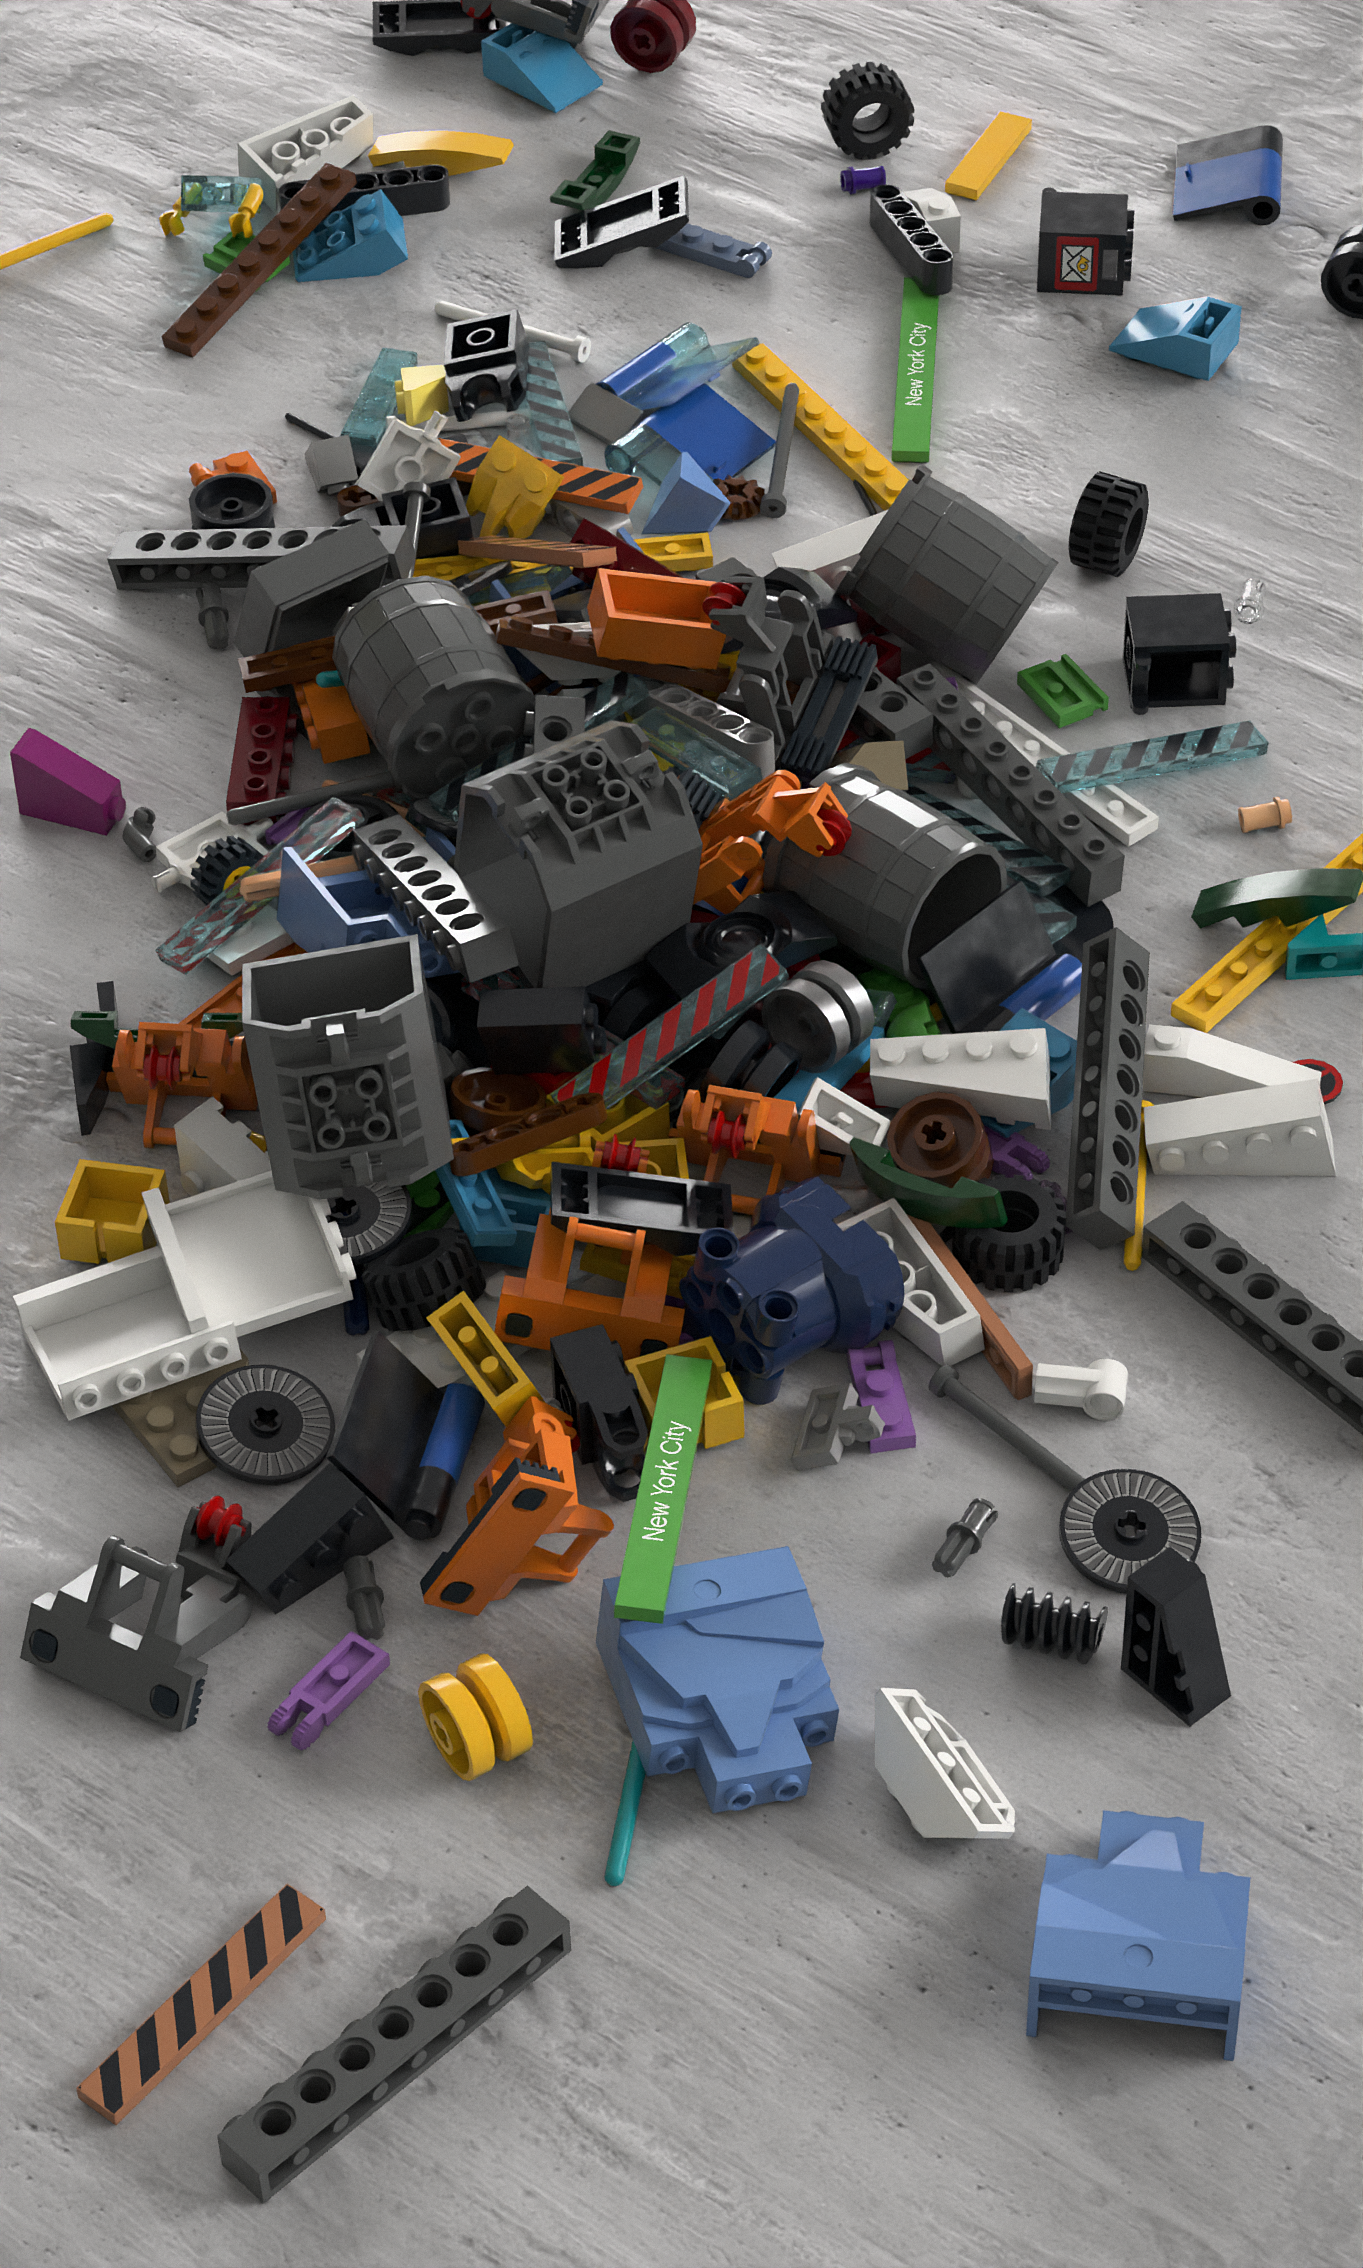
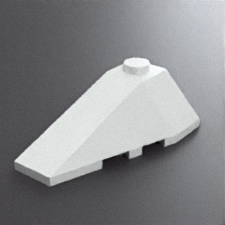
M1149 1024L1144 1050L1143 1091L1208 1097L1318 1078L1319 1085L1321 1083L1322 1072L1196 1029Z

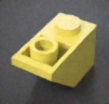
M444 365L400 368L401 380L394 381L398 414H405L407 425L414 426L429 420L434 410L440 414L449 411Z

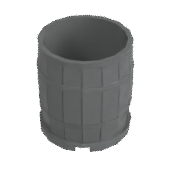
M920 464L912 480H908L859 553L860 559L851 572L848 570L835 593L845 601L848 599L852 600L873 617L878 624L884 626L907 644L933 659V661L941 663L977 685L1054 571L1058 561L1050 558L1029 541L1024 534L968 498L967 495L957 492L930 477L932 471Z
M430 576L398 579L378 588L349 611L336 633L332 658L338 676L342 683H344L352 707L366 732L374 742L378 752L387 760L393 780L403 788L405 794L410 798H424L432 795V798L446 799L451 782L465 773L463 784L479 778L482 763L498 752L495 770L511 764L516 740L524 736L526 711H534L535 697L532 690L519 679L515 665L511 662L502 644L496 643V636L489 624L470 604L467 596L450 581Z
M842 763L825 770L812 780L809 786L817 788L825 782L831 786L832 792L848 814L847 819L852 826V835L840 854L836 856L822 855L821 857H815L802 850L788 837L779 842L773 836L767 850L763 872L765 891H795L837 936L838 947L868 963L873 968L906 981L914 988L930 989L915 958L1006 889L1007 874L1005 860L995 847L983 842L965 829L958 821L949 818L932 806L907 794L905 791L882 783L871 770L864 766Z

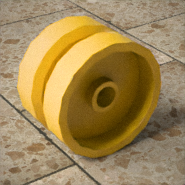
M480 1653L460 1663L456 1670V1677L450 1673L442 1672L420 1684L418 1689L419 1704L432 1739L451 1769L463 1780L471 1781L491 1771L495 1764V1756L502 1761H510L530 1751L533 1745V1736L525 1707L509 1676L490 1655Z

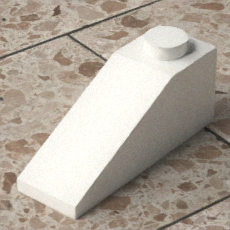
M933 188L903 192L952 253L960 252L961 215L952 197Z

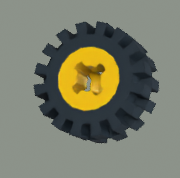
M227 836L226 841L222 838L215 840L216 848L208 845L204 849L207 852L205 858L199 855L196 859L200 867L192 868L191 875L196 878L190 880L191 887L195 889L193 893L217 914L245 900L232 901L240 894L239 888H241V880L244 877L263 874L270 867L265 856L240 837L236 839L234 836Z

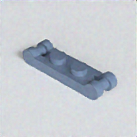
M688 223L660 246L654 247L745 278H751L759 270L760 265H764L772 257L771 248L764 242L759 241L753 245Z

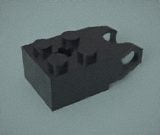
M518 309L447 324L444 354L445 384L448 388L458 422L470 420L477 409L492 403L505 405L507 412L516 411L526 397L529 342Z
M453 477L428 483L426 485L431 488L430 499L423 503L416 559L462 555L459 554L458 540L474 537L470 516L456 478ZM404 489L381 494L383 501L362 506L342 516L332 527H344L363 519L367 521L369 526L405 525L408 500L403 497Z
M603 1324L550 1338L553 1398L560 1402L561 1409L565 1413L573 1417L572 1428L577 1431L580 1439V1446L576 1453L581 1464L592 1463L598 1479L611 1496L622 1502L637 1499L640 1482L633 1487L625 1488L617 1485L613 1479L614 1475L622 1474L629 1469L634 1470L639 1479H641L645 1460L644 1452L648 1443L647 1427L637 1399H639L637 1383L631 1372L625 1374L623 1370L624 1359L618 1341H610Z

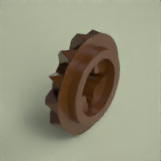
M728 474L725 480H713V483L731 502L722 518L732 520L747 519L761 511L760 503L761 498L765 495V491L763 488L758 487L757 480L746 481L743 475L739 478H732Z

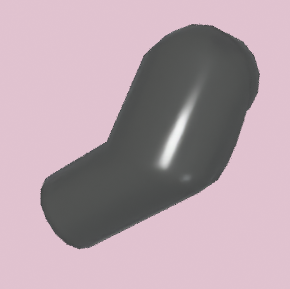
M139 807L134 811V816L129 818L122 837L129 848L143 862H150L156 857V846L149 839L154 829L152 824L155 822L156 817L152 810Z

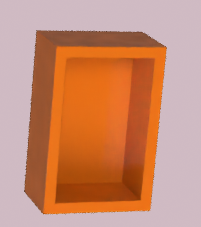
M598 568L587 606L597 657H606L610 660L642 661L652 665L669 664L685 666L690 669L704 668L716 670L726 634L710 627L713 620L706 615L702 608L703 601L710 597V586L716 582Z

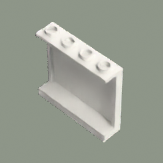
M272 1171L166 1205L159 1187L141 1193L151 1228L190 1334L232 1320L236 1336L240 1337L353 1299L349 1281L357 1279L356 1272L349 1253L341 1255L338 1248L343 1247L344 1244L337 1222L332 1221L328 1223L325 1217L331 1215L327 1199H316L275 1190Z
M158 1246L13 1296L21 1330L68 1421L242 1359L232 1320L190 1334Z

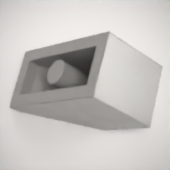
M349 435L313 441L306 450L305 459L318 492L327 490L328 495H338L341 490L354 485L358 480Z

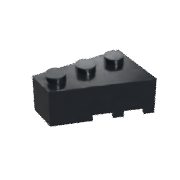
M330 1462L225 1561L235 1574L242 1578L241 1581L276 1615L343 1572V1565L349 1558L359 1555L367 1556L395 1537L366 1495Z
M1169 1546L1128 1576L1121 1670L1191 1727L1231 1697L1206 1576L1193 1560L1184 1558Z

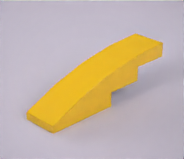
M456 131L406 132L378 137L368 157L373 167L403 161L406 168L440 165L448 170L449 176L503 165L514 144L511 139L479 133Z

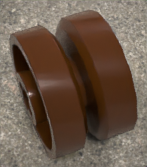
M476 1068L464 1071L454 1078L448 1103L450 1109L449 1119L461 1120L469 1137H472L545 1108L547 1096L540 1084L523 1074L495 1075L493 1068Z
M933 1092L917 1096L903 1105L891 1120L887 1142L897 1169L949 1188H953L962 1176L976 1182L983 1178H990L994 1162L991 1144L984 1130L980 1115L969 1101L956 1094Z

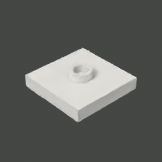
M244 900L222 912L226 913L264 905L252 917L202 927L209 921L207 920L186 931L188 940L234 931L222 943L195 948L231 976L242 971V964L261 961L294 943V940L276 920L277 911L262 900L253 902Z

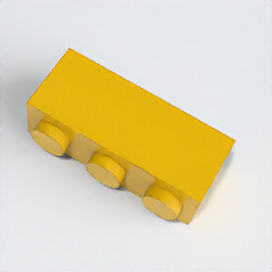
M464 1291L426 1317L505 1427L508 1426L530 1396L538 1397L539 1400L545 1402Z

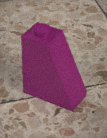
M28 728L10 752L19 813L107 836L115 823L121 821L126 810V800L122 797L120 780L36 729Z

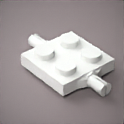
M434 410L432 417L423 430L412 428L394 417L359 477L357 485L375 495L379 502L383 501L381 494L402 490L408 482L428 484L449 479L461 456L442 445L437 438L448 418Z
M220 812L156 846L157 859L168 869L151 877L153 887L161 893L163 890L179 882L187 885L194 891L195 889L191 887L190 880L196 879L191 875L192 868L200 867L196 859L199 855L205 858L207 852L204 849L208 845L216 848L215 840L222 838L226 841L227 836L244 839L264 855L269 865H271L270 852L258 843L257 840L266 835L265 831L273 825V822L270 818H263L249 826L242 824L231 825L228 824L226 814Z

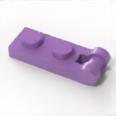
M878 1341L877 1346L848 1349L846 1353L847 1364L853 1387L859 1395L857 1399L858 1406L873 1405L880 1418L885 1422L881 1437L867 1441L870 1454L916 1447V1433L898 1369L893 1341ZM877 1364L881 1366V1369L866 1371L865 1367Z

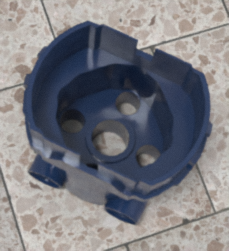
M818 1176L807 1178L791 1188L785 1187L779 1193L764 1196L757 1203L753 1211L748 1234L739 1239L734 1233L724 1228H711L704 1231L698 1241L694 1264L689 1268L686 1276L679 1282L680 1294L685 1302L682 1333L693 1337L694 1341L711 1336L726 1365V1372L729 1371L731 1375L740 1377L739 1392L747 1401L757 1405L771 1403L777 1398L784 1370L792 1363L815 1349L846 1354L848 1349L864 1348L876 1339L884 1328L887 1331L893 1328L903 1308L904 1282L896 1254L864 1220L843 1231L833 1219L847 1212L851 1207Z

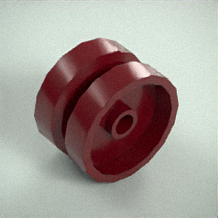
M628 0L614 16L610 25L611 41L616 52L630 66L648 73L661 72L671 66L679 57L680 52L692 41L696 32V17L687 0Z

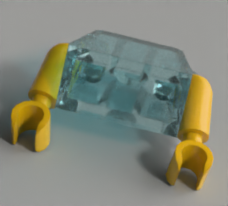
M181 175V196L173 205L174 210L168 211L159 217L164 234L166 236L170 232L174 236L181 234L185 230L181 217H187L191 211L235 213L229 217L233 238L240 232L244 233L245 238L251 237L253 230L250 219L254 218L255 214H260L261 205L265 200L262 181L260 178Z

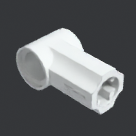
M1112 1359L1093 1361L1088 1368L1039 1363L1036 1373L1034 1403L1083 1407L1084 1411L1094 1419L1102 1421L1116 1419L1124 1411L1128 1382L1127 1368L1122 1363Z

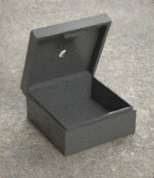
M363 519L251 571L234 640L235 646L243 657L334 636L333 629L346 609L352 607V604L362 601L372 591L382 587L389 562V552L367 521ZM291 683L277 686L264 692L257 691L261 697H290L291 714H298L299 732L309 741ZM367 733L368 742L370 746L374 744V742Z

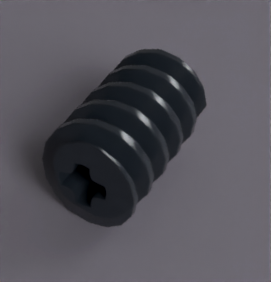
M1012 1583L1002 1610V1640L1004 1644L1010 1645L1013 1644L1020 1634L1021 1646L1027 1650L1031 1649L1036 1641L1039 1640V1650L1042 1654H1050L1057 1644L1058 1655L1061 1659H1068L1076 1648L1078 1663L1087 1664L1093 1654L1097 1652L1107 1621L1108 1607L1104 1606L1097 1617L1093 1618L1091 1617L1090 1602L1085 1601L1080 1610L1074 1613L1072 1612L1071 1597L1066 1596L1060 1607L1055 1608L1052 1592H1047L1042 1601L1036 1603L1033 1587H1029L1022 1598H1017L1016 1584Z

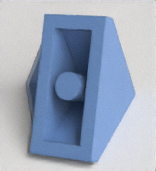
M682 452L663 479L641 534L712 531L731 502L688 452Z

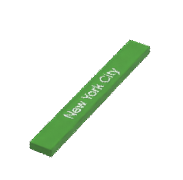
M904 277L892 461L929 462L939 295L924 293L913 279Z
M666 1354L615 1601L614 1618L663 1624L709 1388L712 1360Z

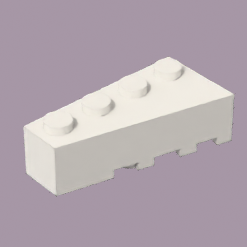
M352 95L239 142V177L248 186L250 184L260 185L264 195L263 201L275 214H278L280 212L279 188L282 185L294 181L310 180L326 162L343 168L373 147V113L357 97Z
M888 510L772 553L776 568H800L815 572L836 591L848 570L851 572L860 559L859 553Z
M1045 1028L870 1039V1078L876 1105L901 1108L917 1096L933 1092L952 1093L969 1101L979 1115L996 1117L997 1123L1015 1125L1017 1120L1035 1123V1128L1051 1130L1050 1057Z
M1318 1078L1144 1107L1146 1148L1154 1175L1336 1176L1333 1139Z
M213 1096L174 1124L181 1171L180 1181L185 1191L191 1196L271 1171L268 1151L264 1153L248 1138L251 1136L252 1131L240 1120L231 1124L220 1113L223 1111L224 1106Z
M895 1198L837 1224L845 1231L864 1220L896 1254L904 1282V1303L893 1328L941 1366L954 1365L985 1350L980 1314Z

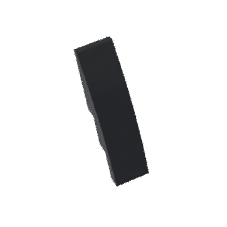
M114 982L96 983L100 1011H118ZM86 1038L87 1043L70 1045L76 1103L82 1136L91 1134L105 1106L109 1094L106 1077L107 1072H110L108 1066L111 1063L110 1055H112L111 1047L97 1043L89 1038Z

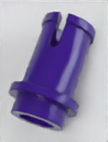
M852 166L847 167L846 170L840 173L842 191H849L850 194H855L856 190L872 189L875 186L886 185L884 167L878 166L855 170Z

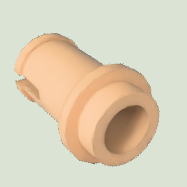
M1274 797L1273 802L1238 808V819L1243 833L1272 826H1278L1279 829H1283L1285 824L1292 823V812L1288 799L1280 800L1279 797Z

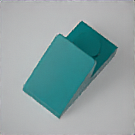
M1323 914L1314 919L1288 943L1285 966L1286 980L1363 975V933L1328 935Z

